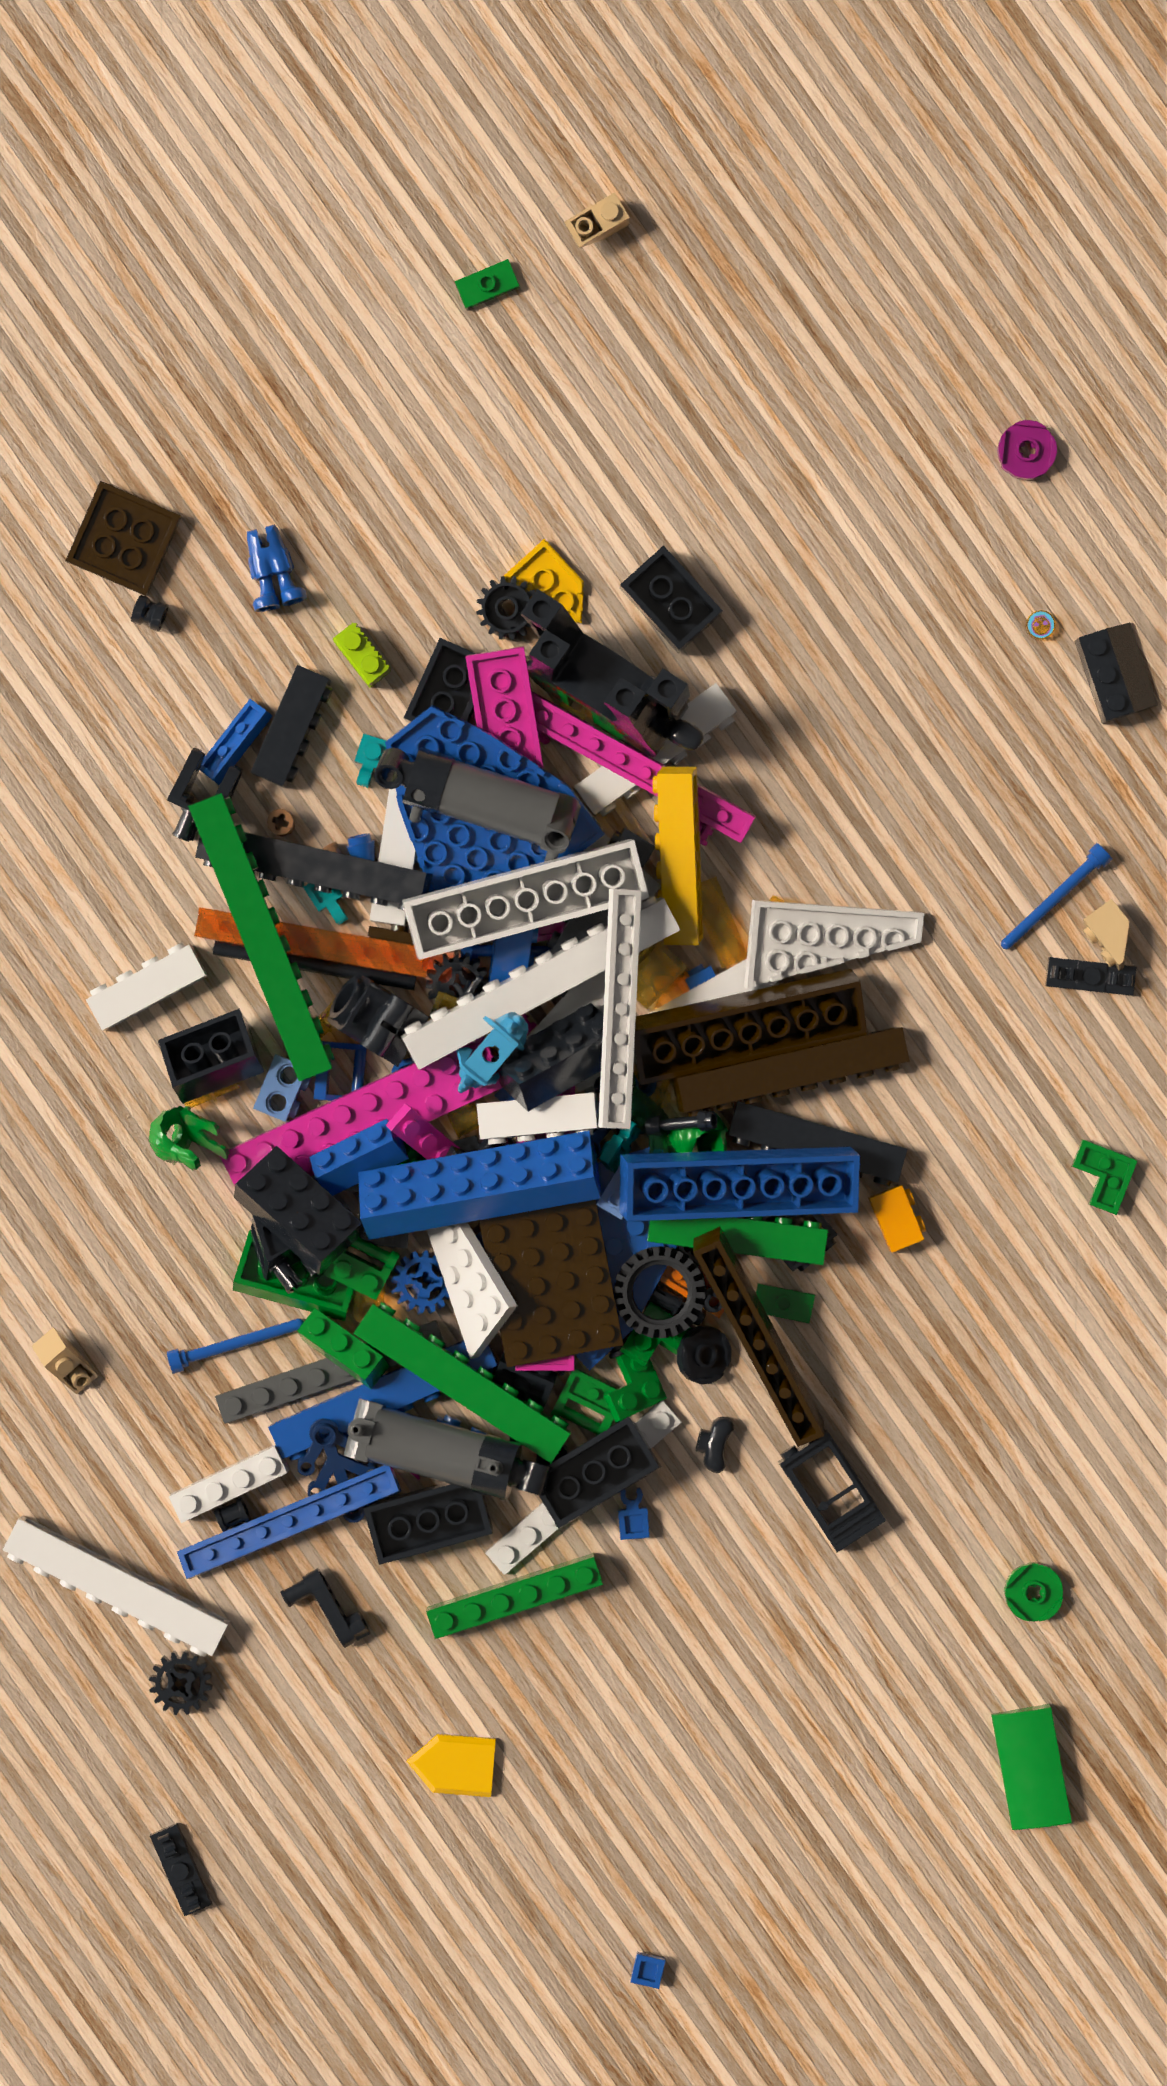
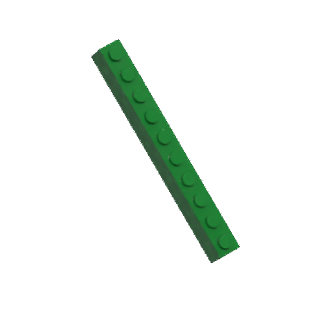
M223 793L188 806L298 1081L332 1069L331 1061L335 1060L334 1054L329 1044L323 1045L319 1035L324 1033L322 1024L318 1016L313 1018L309 1007L313 1006L312 999L307 989L301 990L298 979L302 978L297 962L291 963L287 952L291 951V947L286 935H279L276 927L280 923L275 907L269 908L265 897L269 896V892L264 880H257L254 870L258 868L253 853H246L242 842L247 841V837L242 825L236 826L232 814H235L236 810L230 796L224 798Z

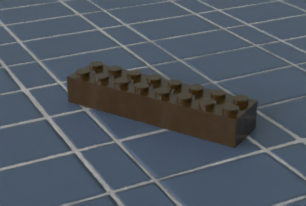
M847 969L636 1016L633 1073L641 1086L868 1035L861 981L852 969Z

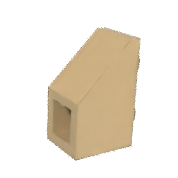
M614 192L564 223L577 246L581 248L602 241L630 225V217Z
M1110 899L1083 919L1085 929L1082 931L1092 944L1097 942L1103 951L1100 954L1108 966L1112 967L1115 965L1120 971L1124 968L1130 921L1113 899Z
M54 1327L31 1346L43 1366L76 1395L99 1376L73 1344Z

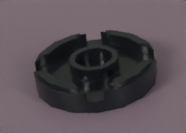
M697 1326L689 1330L683 1336L677 1348V1364L680 1372L686 1379L701 1385L712 1384L721 1379L725 1374L723 1372L726 1366L729 1367L731 1362L732 1348L729 1339L720 1330L711 1326Z

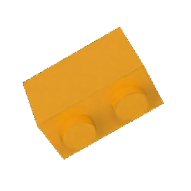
M897 1185L868 1197L891 1253L924 1240L922 1233L926 1232V1228L921 1216L915 1217L911 1206L915 1205V1201L909 1188L904 1190L902 1185Z

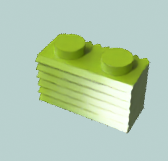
M357 623L350 624L332 639L369 688L391 672L390 665H387L386 660L380 655L372 642L369 641Z

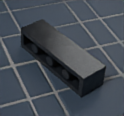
M299 665L296 666L252 767L251 773L283 788L286 787L287 782L293 783L299 769L295 767L299 756H305L310 741L306 740L310 729L316 730L322 716V714L318 713L322 702L327 704L332 694L333 687L330 686L331 680Z

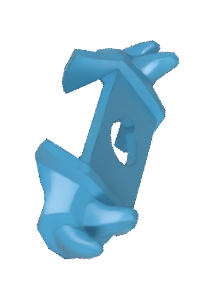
M509 1012L495 1020L484 1016L483 1019L493 1028L471 1056L470 1054L473 1049L469 1047L456 1050L460 1065L459 1076L461 1077L458 1086L459 1093H463L471 1087L480 1088L495 1084L500 1078L499 1073L495 1072L516 1047L521 1051L525 1049L524 1044L528 1033V1024L523 1016L515 1012ZM495 1045L500 1049L498 1051L499 1059L496 1062H489L484 1058L483 1051L486 1047H493Z

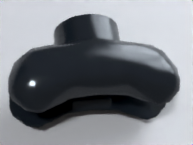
M718 1417L713 1420L710 1430L700 1429L696 1452L704 1453V1465L713 1473H720L726 1467L724 1458L725 1446L728 1437L734 1430V1424L728 1417Z

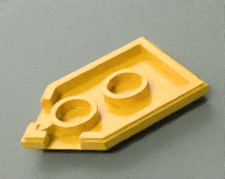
M543 539L504 576L507 577L509 583L513 576L518 577L519 585L524 581H528V591L537 589L561 603L576 623H582L584 581L555 549Z
M437 1734L418 1752L407 1759L406 1762L433 1793L491 1797L496 1738Z

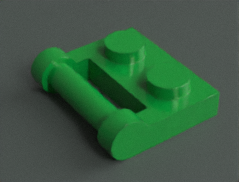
M359 1237L350 1246L384 1262L383 1268L345 1250L327 1267L324 1275L377 1300L400 1254L394 1251L388 1252Z
M574 1368L550 1415L561 1416L595 1433L596 1437L609 1429L614 1418L604 1395L617 1388ZM568 1398L605 1416L602 1423L565 1406Z

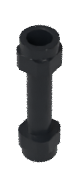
M699 1111L697 1116L664 1119L661 1115L647 1118L645 1128L648 1135L655 1136L665 1135V1132L669 1130L698 1128L702 1132L710 1131L717 1128V1116L714 1111Z

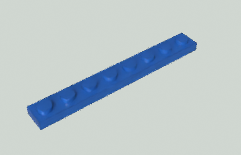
M384 1465L179 1550L177 1554L186 1579H192L401 1492V1488L394 1469Z

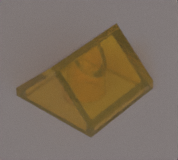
M661 941L640 951L638 955L636 1000L649 1013L678 985L689 971V968Z

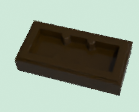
M391 924L390 929L369 926L368 936L370 939L414 946L411 933H408V927Z

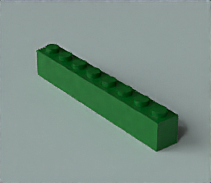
M375 1302L372 1304L353 1334L514 1440L522 1443V1445L546 1461L552 1463L571 1434V1431L567 1429L569 1424L556 1415L552 1418L542 1413L543 1406L530 1398L528 1402L517 1396L519 1391L506 1382L501 1386L493 1380L495 1375L482 1366L478 1370L468 1364L470 1359L457 1350L454 1353L449 1352L443 1348L446 1344L444 1341L433 1334H430L429 1337L419 1332L421 1326L409 1318L402 1321L394 1315L396 1310L384 1302H381L380 1305Z

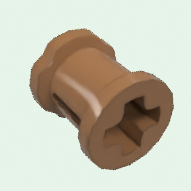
M276 809L269 814L267 825L275 835L284 837L287 834H291L295 829V821L292 814L288 811ZM282 815H285V820L289 824L287 828L282 827L279 831L274 820L276 818L281 819Z

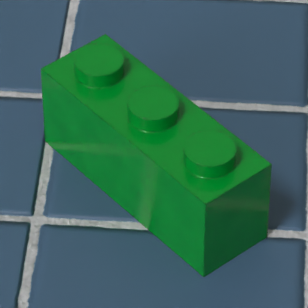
M314 1308L297 1330L305 1343L371 1390L389 1368L382 1355L316 1308Z

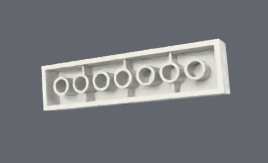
M627 839L404 899L402 902L416 955L421 960L606 910L609 908V889L642 890L641 900L649 898L635 841Z

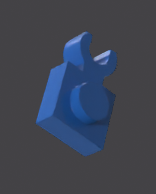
M637 1487V1497L632 1500L626 1497V1490L621 1491V1500L626 1505V1509H618L620 1540L650 1538L647 1507L639 1508L638 1505L643 1497L642 1489Z

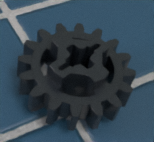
M454 951L453 958H449L444 953L442 963L437 960L433 961L435 970L428 969L427 977L430 980L426 981V988L432 989L428 992L429 999L437 998L435 1001L436 1008L445 1005L447 1010H450L458 1005L456 1001L460 997L453 987L456 974L459 975L460 986L465 989L466 981L471 980L473 982L477 976H481L483 980L478 984L474 996L484 992L482 987L489 983V979L484 977L487 974L486 967L478 968L480 965L479 958L470 961V953L467 952L461 958L458 951ZM452 967L446 974H442L446 969ZM462 967L469 969L472 973L466 972ZM442 993H447L453 999L446 997Z
M176 1650L173 1651L170 1660L165 1655L162 1656L161 1662L163 1666L155 1664L153 1670L157 1675H150L149 1681L155 1683L149 1689L150 1693L157 1692L158 1694L154 1700L155 1704L163 1701L165 1703L163 1711L173 1707L174 1715H177L180 1709H184L186 1715L190 1714L192 1705L195 1709L199 1710L201 1708L199 1700L207 1701L209 1698L208 1694L204 1691H209L213 1688L212 1684L207 1683V1680L213 1674L204 1672L208 1663L199 1664L197 1662L199 1659L198 1654L192 1659L188 1658V1650L183 1652L182 1657L178 1656ZM177 1664H186L191 1668L182 1669ZM164 1672H166L168 1677V1685L165 1688L162 1687ZM177 1677L180 1680L183 1678L187 1680L185 1688L182 1685L179 1687L175 1686ZM197 1677L200 1678V1689L198 1694L196 1693V1689L193 1687L194 1680ZM171 1697H182L184 1701H176L171 1699Z

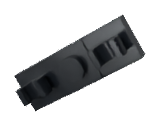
M1048 957L1045 986L1133 996L1137 967L1124 965V968L1119 971L1115 965L1109 967L1107 963Z
M178 1823L150 1834L151 1841L184 1917L210 1906L212 1901Z

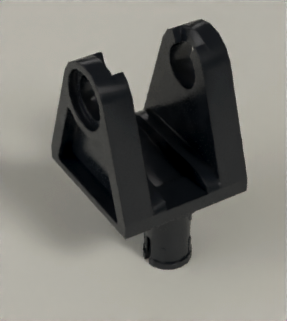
M194 747L189 754L167 801L180 806L183 811L172 835L187 842L194 841L198 830L188 807L195 804L193 802L194 796L190 795V792L205 757V753L197 747ZM230 766L215 795L223 793L224 798L230 796L232 800L243 769L238 766Z
M252 1215L251 1238L263 1277L266 1281L276 1276L288 1294L294 1292L293 1287L295 1290L299 1289L303 1282L291 1268L292 1265L299 1261L307 1269L312 1279L318 1277L313 1269Z

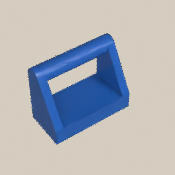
M322 1041L323 1045L329 1044L331 1049L355 1050L351 1092L363 1087L367 1048L361 1044ZM330 1070L316 1075L314 1099L333 1101L343 1096L328 1094Z

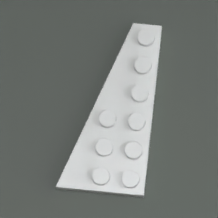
M752 900L744 988H752L766 982L782 980V978L796 974H804L838 965L852 959H860L882 951H890L920 943L922 940L924 913Z
M468 1222L427 1229L470 1359L477 1358L482 1354L518 1305Z

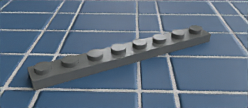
M437 1320L420 1325L419 1332L427 1337L433 1334L444 1341ZM366 1344L382 1355L389 1367L399 1364L370 1344ZM324 1358L216 1395L215 1398L223 1422L226 1424L356 1378L328 1358Z

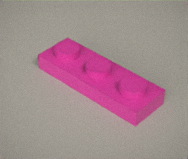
M406 1103L386 1124L393 1133L427 1160L445 1157L451 1146L459 1148Z

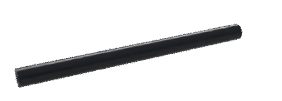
M215 940L213 955L250 961L244 945ZM287 953L290 962H297L301 971L351 979L360 972L380 985L408 990L415 989L417 976Z

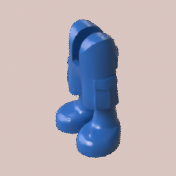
M275 524L265 527L269 547L262 548L263 543L257 529L247 531L250 555L248 565L251 578L260 582L261 590L260 597L253 601L255 612H266L280 608L271 578L273 575H276L278 578L283 606H291L307 599L306 590L296 587L291 580L289 573L294 569L290 552L285 548L280 532Z

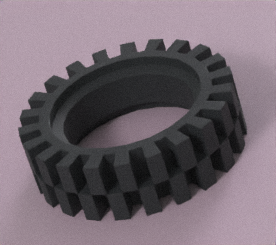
M667 1246L646 1248L631 1256L617 1274L614 1286L615 1304L619 1310V1315L635 1332L651 1338L676 1336L692 1326L702 1312L706 1299L704 1276L697 1263L686 1253ZM649 1266H670L683 1276L687 1284V1301L683 1309L672 1318L656 1320L643 1314L636 1306L633 1298L634 1282L637 1276Z

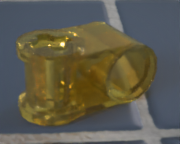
M470 1102L447 1113L448 1119L458 1138L479 1128L477 1107L474 1102Z

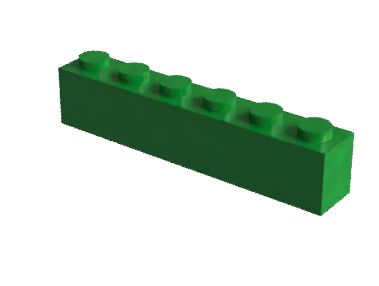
M763 1216L649 1220L647 1241L693 1248L695 1237L721 1227L734 1253L823 1265L828 1230L821 1229L822 1223L804 1221V1226L792 1225L793 1219L775 1217V1222L763 1221Z
M591 1553L428 1606L426 1613L434 1638L438 1639L603 1585V1579L595 1554Z

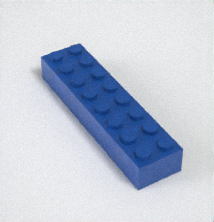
M590 1130L358 1172L360 1220L369 1240L601 1198L597 1152Z
M851 1147L620 1155L619 1213L626 1221L858 1213L860 1155Z

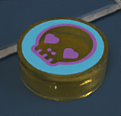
M1044 610L1033 612L1027 618L1025 624L1027 634L1035 640L1049 638L1056 626L1054 617Z

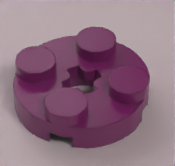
M1022 420L1010 426L1001 436L997 447L998 459L1002 469L1012 477L1021 480L1036 479L1044 475L1054 463L1057 454V444L1054 437L1042 423L1033 420ZM1025 442L1030 443V448L1035 449V454H1030L1029 458L1023 457V453L1019 452V447H1024Z

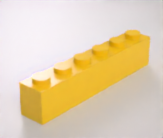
M661 767L657 776L653 777V793H658V804L654 806V821L659 822V833L655 835V849L660 851V861L656 865L657 879H661L662 890H658L657 898L665 899L680 928L678 932L664 938V945H699L704 936L697 767Z

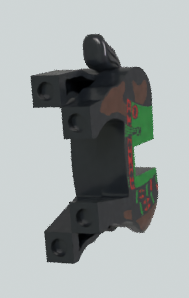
M536 590L521 612V616L531 625L534 633L539 638L530 651L529 656H526L529 677L537 685L569 707L574 700L591 711L594 723L647 756L656 757L667 739L687 750H696L704 739L702 731L692 723L681 719L689 708L686 701L690 697L686 682L663 668L657 677L649 676L611 649L584 634L561 603L542 591Z

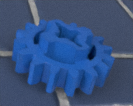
M428 1250L422 1252L421 1257H419L416 1251L410 1254V1259L406 1256L400 1260L403 1267L397 1265L393 1269L398 1276L390 1279V1282L397 1284V1287L391 1291L392 1294H400L401 1296L397 1303L401 1304L405 1301L407 1303L406 1311L408 1312L416 1307L417 1315H421L425 1308L429 1314L435 1312V1305L440 1309L444 1307L443 1299L449 1300L450 1297L436 1256L434 1255L432 1258H429ZM418 1264L415 1274H406L411 1266ZM432 1268L437 1272L439 1277L432 1271ZM421 1277H423V1282L429 1284L425 1288H422V1283L417 1282ZM407 1289L414 1295V1298L408 1293ZM431 1291H439L436 1298L428 1301Z

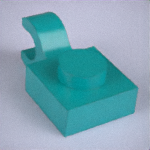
M363 733L354 760L355 763L362 765L357 777V785L369 787L373 771L376 769L383 751L386 750V740Z
M308 883L303 887L318 912L327 908L338 925L348 920V917L337 902L343 898L340 890L332 888V893L330 894L314 890L315 884Z

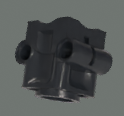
M358 972L337 993L330 1008L328 1022L373 1053L398 1067L407 1051V1047L401 1038V1035L406 1033L404 1028L417 1021L424 1024L429 1017L383 986Z

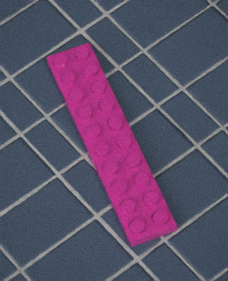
M524 646L466 655L477 727L493 734L544 769ZM562 921L539 927L537 942L549 940L554 931L559 933L565 922Z
M483 1035L461 1048L469 1047L473 1049L470 1054L471 1056L485 1039V1036ZM486 1047L483 1051L484 1058L492 1062L491 1058L494 1057V1054L490 1047ZM455 1050L420 1070L415 1063L401 1068L230 1148L227 1160L221 1156L220 1158L234 1186L276 1146L310 1176H313L310 1156L385 1119L390 1121L405 1103L429 1122L502 1087L498 1080L495 1084L480 1088L471 1087L467 1091L459 1093L458 1086L461 1081L459 1076L460 1065Z

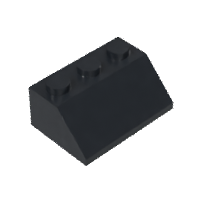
M1130 622L1079 637L1074 641L1102 724L1158 706Z

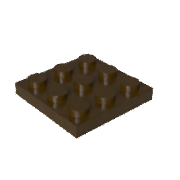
M100 481L65 561L147 597L181 520V515Z

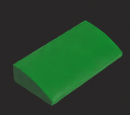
M249 1230L233 1281V1291L310 1312L316 1308L325 1316L342 1321L346 1320L354 1289L324 1275V1273L312 1279L307 1269L299 1261L292 1265L291 1268L299 1279L302 1280L303 1284L297 1290L293 1287L294 1292L288 1294L276 1276L268 1281L263 1277L251 1238V1230Z
M1043 1704L991 1714L1012 1830L1072 1823L1050 1705Z

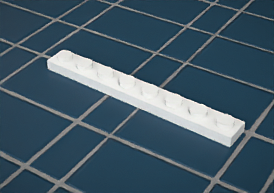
M609 889L598 1123L600 1128L630 1129L642 890Z
M662 1400L635 1423L650 1448H652L676 1428L681 1421ZM542 1502L485 1553L505 1575L553 1534L558 1527Z

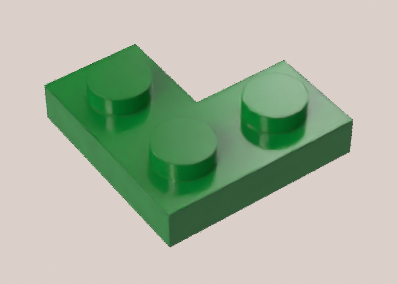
M1082 1139L1071 1167L1098 1177L1088 1205L1117 1215L1138 1160Z
M651 1301L643 1312L646 1316L656 1320L674 1317ZM689 1327L682 1333L667 1338L647 1337L635 1332L633 1329L619 1351L645 1366L658 1344L677 1355V1348L681 1339L693 1328Z
M625 1354L615 1357L627 1383L604 1395L615 1422L622 1421L667 1398L650 1359L645 1366H642Z

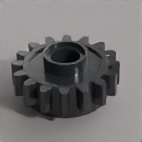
M501 576L500 584L495 580H491L490 585L492 588H482L481 591L485 596L483 599H477V603L482 605V609L476 611V614L483 615L484 617L480 625H489L488 634L490 635L498 631L499 639L501 640L505 639L507 633H509L511 640L517 638V632L522 636L528 635L525 627H531V625L521 616V612L536 590H527L528 581H524L519 585V579L516 576H513L510 583L506 576ZM508 599L515 604V611L509 617L502 612V604Z

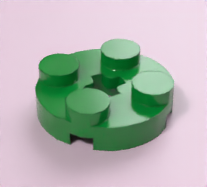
M1029 1562L1011 1572L1006 1580L1004 1595L1008 1607L1018 1618L1029 1622H1040L1050 1619L1060 1609L1063 1601V1586L1059 1576L1050 1567L1037 1562ZM1039 1585L1041 1587L1039 1590L1041 1597L1039 1599L1035 1597L1028 1599L1026 1597L1029 1593L1027 1588Z

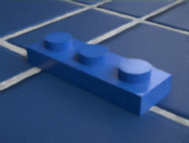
M249 699L204 757L200 771L220 785L229 767L235 766L273 716L252 699Z

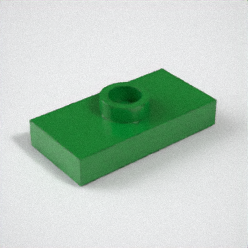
M509 259L454 281L466 310L520 288Z
M757 1283L756 1294L767 1315L810 1323L815 1294Z

